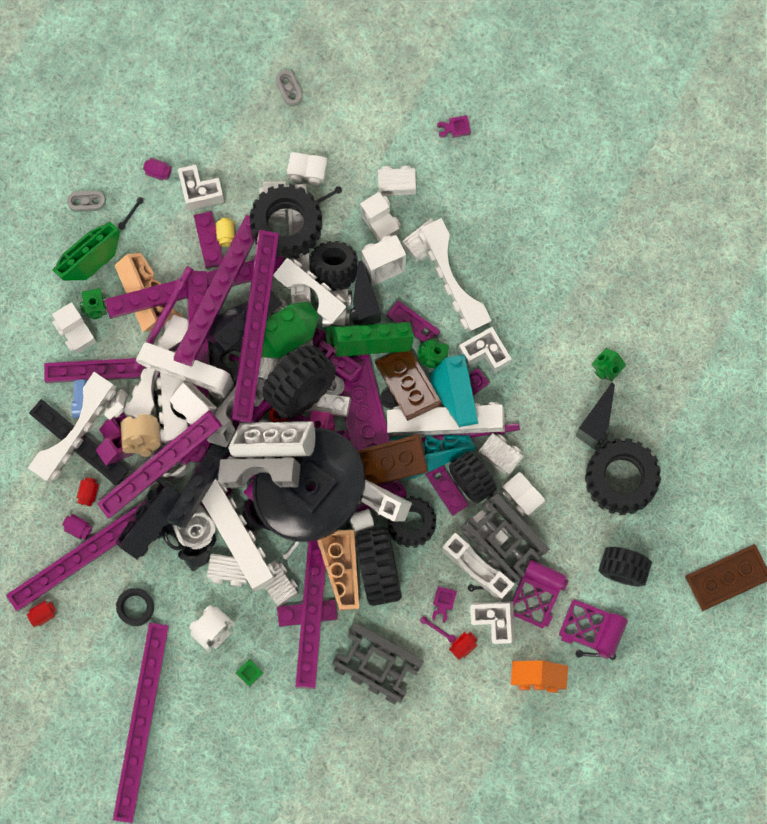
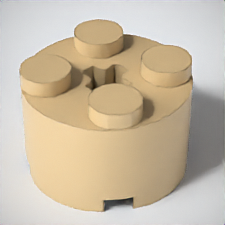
M139 414L138 418L132 419V416L125 418L121 422L123 452L140 454L143 457H147L161 446L160 422L158 423V419L146 414Z

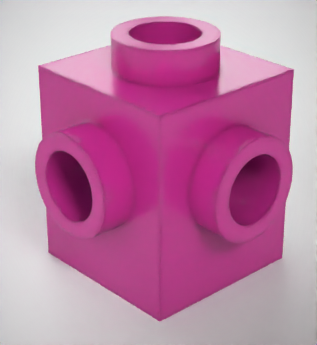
M311 410V416L307 422H313L314 428H325L335 431L334 415Z

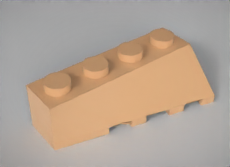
M142 253L127 254L115 264L126 293L161 284V282L159 283L153 277L155 273ZM165 305L135 312L143 332L152 331ZM173 307L163 327H165L168 320H171L173 314L182 318L183 316L181 313H177Z
M340 530L317 541L338 604V611L358 610L359 596L354 530Z

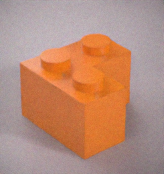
M543 660L512 661L511 685L519 686V690L530 691L531 687H534V690L540 691L547 689L546 692L558 693L559 690H567L568 666Z

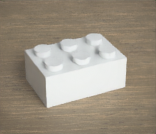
M391 235L381 239V242L375 245L374 243L368 244L363 248L364 250H361L362 262L371 286L406 271V253L397 235L392 237Z

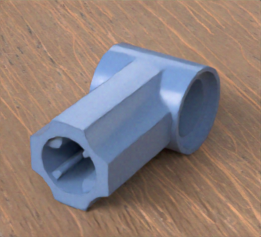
M87 380L74 381V401H72L71 407L72 418L80 417L84 398L83 387Z

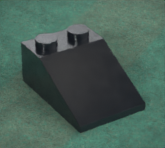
M362 260L358 261L353 309H351L354 325L358 324V326L373 325L381 322V310Z
M614 383L609 385L576 433L577 438L593 449L597 445L601 447L609 434L606 431L610 423Z

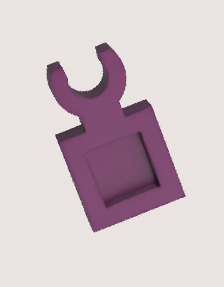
M467 115L449 118L448 124L445 122L437 123V128L445 129L444 132H439L440 138L446 137L449 133H452V138L471 135Z
M438 586L433 606L438 607V609L434 611L432 620L436 619L437 614H442V623L446 622V610L452 611L457 591Z

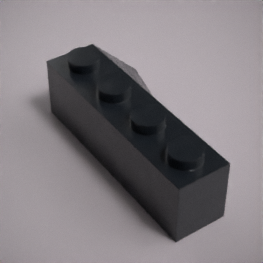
M272 290L270 292L267 316L283 304ZM248 301L217 316L207 339L221 355L243 337Z
M162 477L156 480L158 485L155 490L150 489L146 495L148 498L145 505L139 506L136 510L135 520L128 522L116 540V544L136 560L146 554L150 543L155 541L160 535V530L169 524L166 519L181 496V493Z

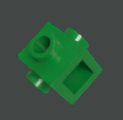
M100 288L81 292L83 302H80L82 313H86L87 317L91 319H100L103 317L102 315H107L104 303L107 297H103Z
M429 339L418 348V363L425 364V367L436 368L445 358H448L449 345L439 343L435 339Z
M605 348L591 364L596 370L595 374L603 380L605 378L611 382L626 366L620 355L608 348Z

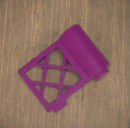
M531 559L513 599V608L516 603L524 600L527 612L522 614L514 612V616L542 629L544 626L548 627L553 617L549 614L560 590L564 591L568 584L567 575ZM525 582L533 586L535 594L524 597L522 588ZM536 587L539 588V589H541V590H543V591L537 592ZM544 592L554 595L551 602L546 605H542L539 594ZM521 593L522 599L517 600ZM537 596L540 607L529 610L526 599ZM549 606L545 613L544 607ZM542 609L544 614L542 623L534 621L530 612ZM529 613L530 618H527L523 615Z
M573 599L559 636L562 637L561 641L571 645L574 641L596 650L600 657L609 659V657H614L628 620L618 614L608 613ZM575 605L583 608L586 615L575 618L573 614ZM595 614L604 616L602 623L593 625L590 616ZM588 618L591 627L581 631L577 622ZM575 623L578 633L573 635L565 633L566 627ZM593 630L596 636L594 643L585 641L583 634Z

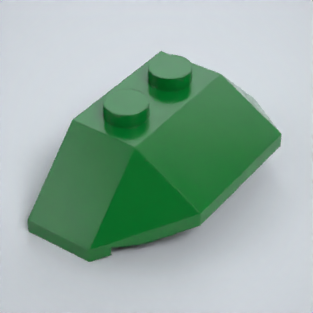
M110 221L105 223V225L90 230L61 255L52 271L63 281L89 279L115 256L120 230Z
M309 301L290 304L266 319L261 357L281 359L313 340L319 315Z

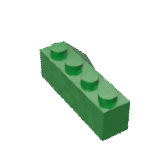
M410 322L345 327L329 325L336 357L411 351L414 335Z

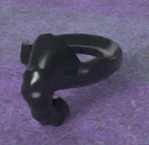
M168 524L160 530L158 539L163 537L170 548L181 550L184 547L179 542L173 525ZM168 535L176 538L178 546L170 543Z

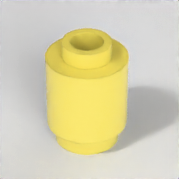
M221 218L216 222V235L219 246L230 247L235 237V223L230 218Z

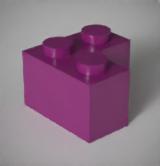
M124 412L117 418L114 416L110 420L107 419L99 429L105 439L96 449V452L106 466L135 454L124 453L122 450L121 422L126 418Z

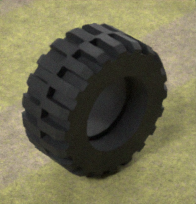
M278 184V188L275 189L273 186L269 187L267 193L262 192L259 194V200L255 199L253 209L250 210V228L255 244L257 245L258 232L260 230L273 232L269 228L268 220L274 212L280 209H293L303 216L304 225L293 235H279L275 259H278V256H282L283 260L291 256L297 259L301 253L305 256L309 253V248L313 249L317 245V240L321 236L322 212L318 201H314V196L310 192L306 194V190L301 186L299 189H296L294 184H289V187H284V184Z
M301 346L296 351H292L287 357L285 356L274 367V370L270 372L262 388L263 398L281 417L291 419L302 415L306 410L312 408L326 394L328 388L331 387L336 374L335 365L316 346Z
M618 438L614 442L608 441L604 443L592 455L586 468V489L588 493H591L593 502L599 503L598 507L602 510L606 508L609 510L608 513L611 514L615 512L619 513V515L633 514L640 509H644L656 495L661 483V468L657 465V457L651 455L652 450L648 447L646 449L642 447L643 443L639 441L634 443L632 439L628 438L625 441H621V438ZM625 460L631 462L639 470L641 482L639 487L632 493L623 494L616 492L607 484L605 471L613 461Z
M382 527L358 532L355 535V542L368 604L377 606L399 601L402 598L389 530Z

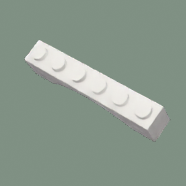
M442 218L422 227L419 230V238L422 244H426L428 248L427 255L429 259L434 261L437 266L435 271L438 277L444 280V290L448 296L451 295L454 301L452 306L456 313H460L462 317L460 322L464 330L468 329L471 332L491 322L484 304L466 294L452 275L448 261L450 234Z
M173 314L171 320L167 321L165 325L166 331L163 336L159 337L157 346L176 353L188 329V320ZM148 367L142 371L141 381L133 390V398L125 406L124 413L126 418L132 416V419L138 418L139 414L155 416L154 387L159 371Z
M94 372L83 387L82 411L73 430L57 445L40 451L28 469L48 482L55 481L61 474L60 469L71 460L73 450L82 444L84 434L93 428L95 418L99 417L105 410L104 405L106 402L110 401L116 394L115 389L117 387Z
M365 480V490L361 501L392 521H405L412 503Z

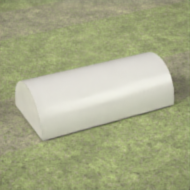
M240 423L228 448L233 457L310 456L315 446L314 423Z

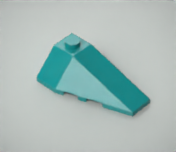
M465 355L445 358L429 375L431 385L441 400L442 405H445L450 416L459 427L478 424Z
M406 435V436H401V437H397V438H392V439H390V441L398 440V439L405 438V437H409V436H412V435ZM426 435V441L423 443L429 472L461 457L467 451L475 450V445L469 435H445L443 440L432 438L433 435ZM420 474V475H417V476L405 478V479H402V480H407V479H411V478H415V477H420V476H422V475H424V474Z

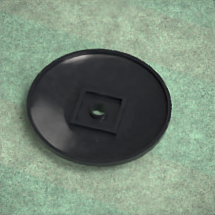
M315 428L313 453L310 456H291L301 464L298 487H279L272 481L269 473L255 474L253 480V502L261 521L276 535L295 542L320 540L340 530L357 511L365 490V468L357 449L339 433L325 428ZM277 456L275 458L282 459L283 456ZM311 483H316V488L308 492V486Z

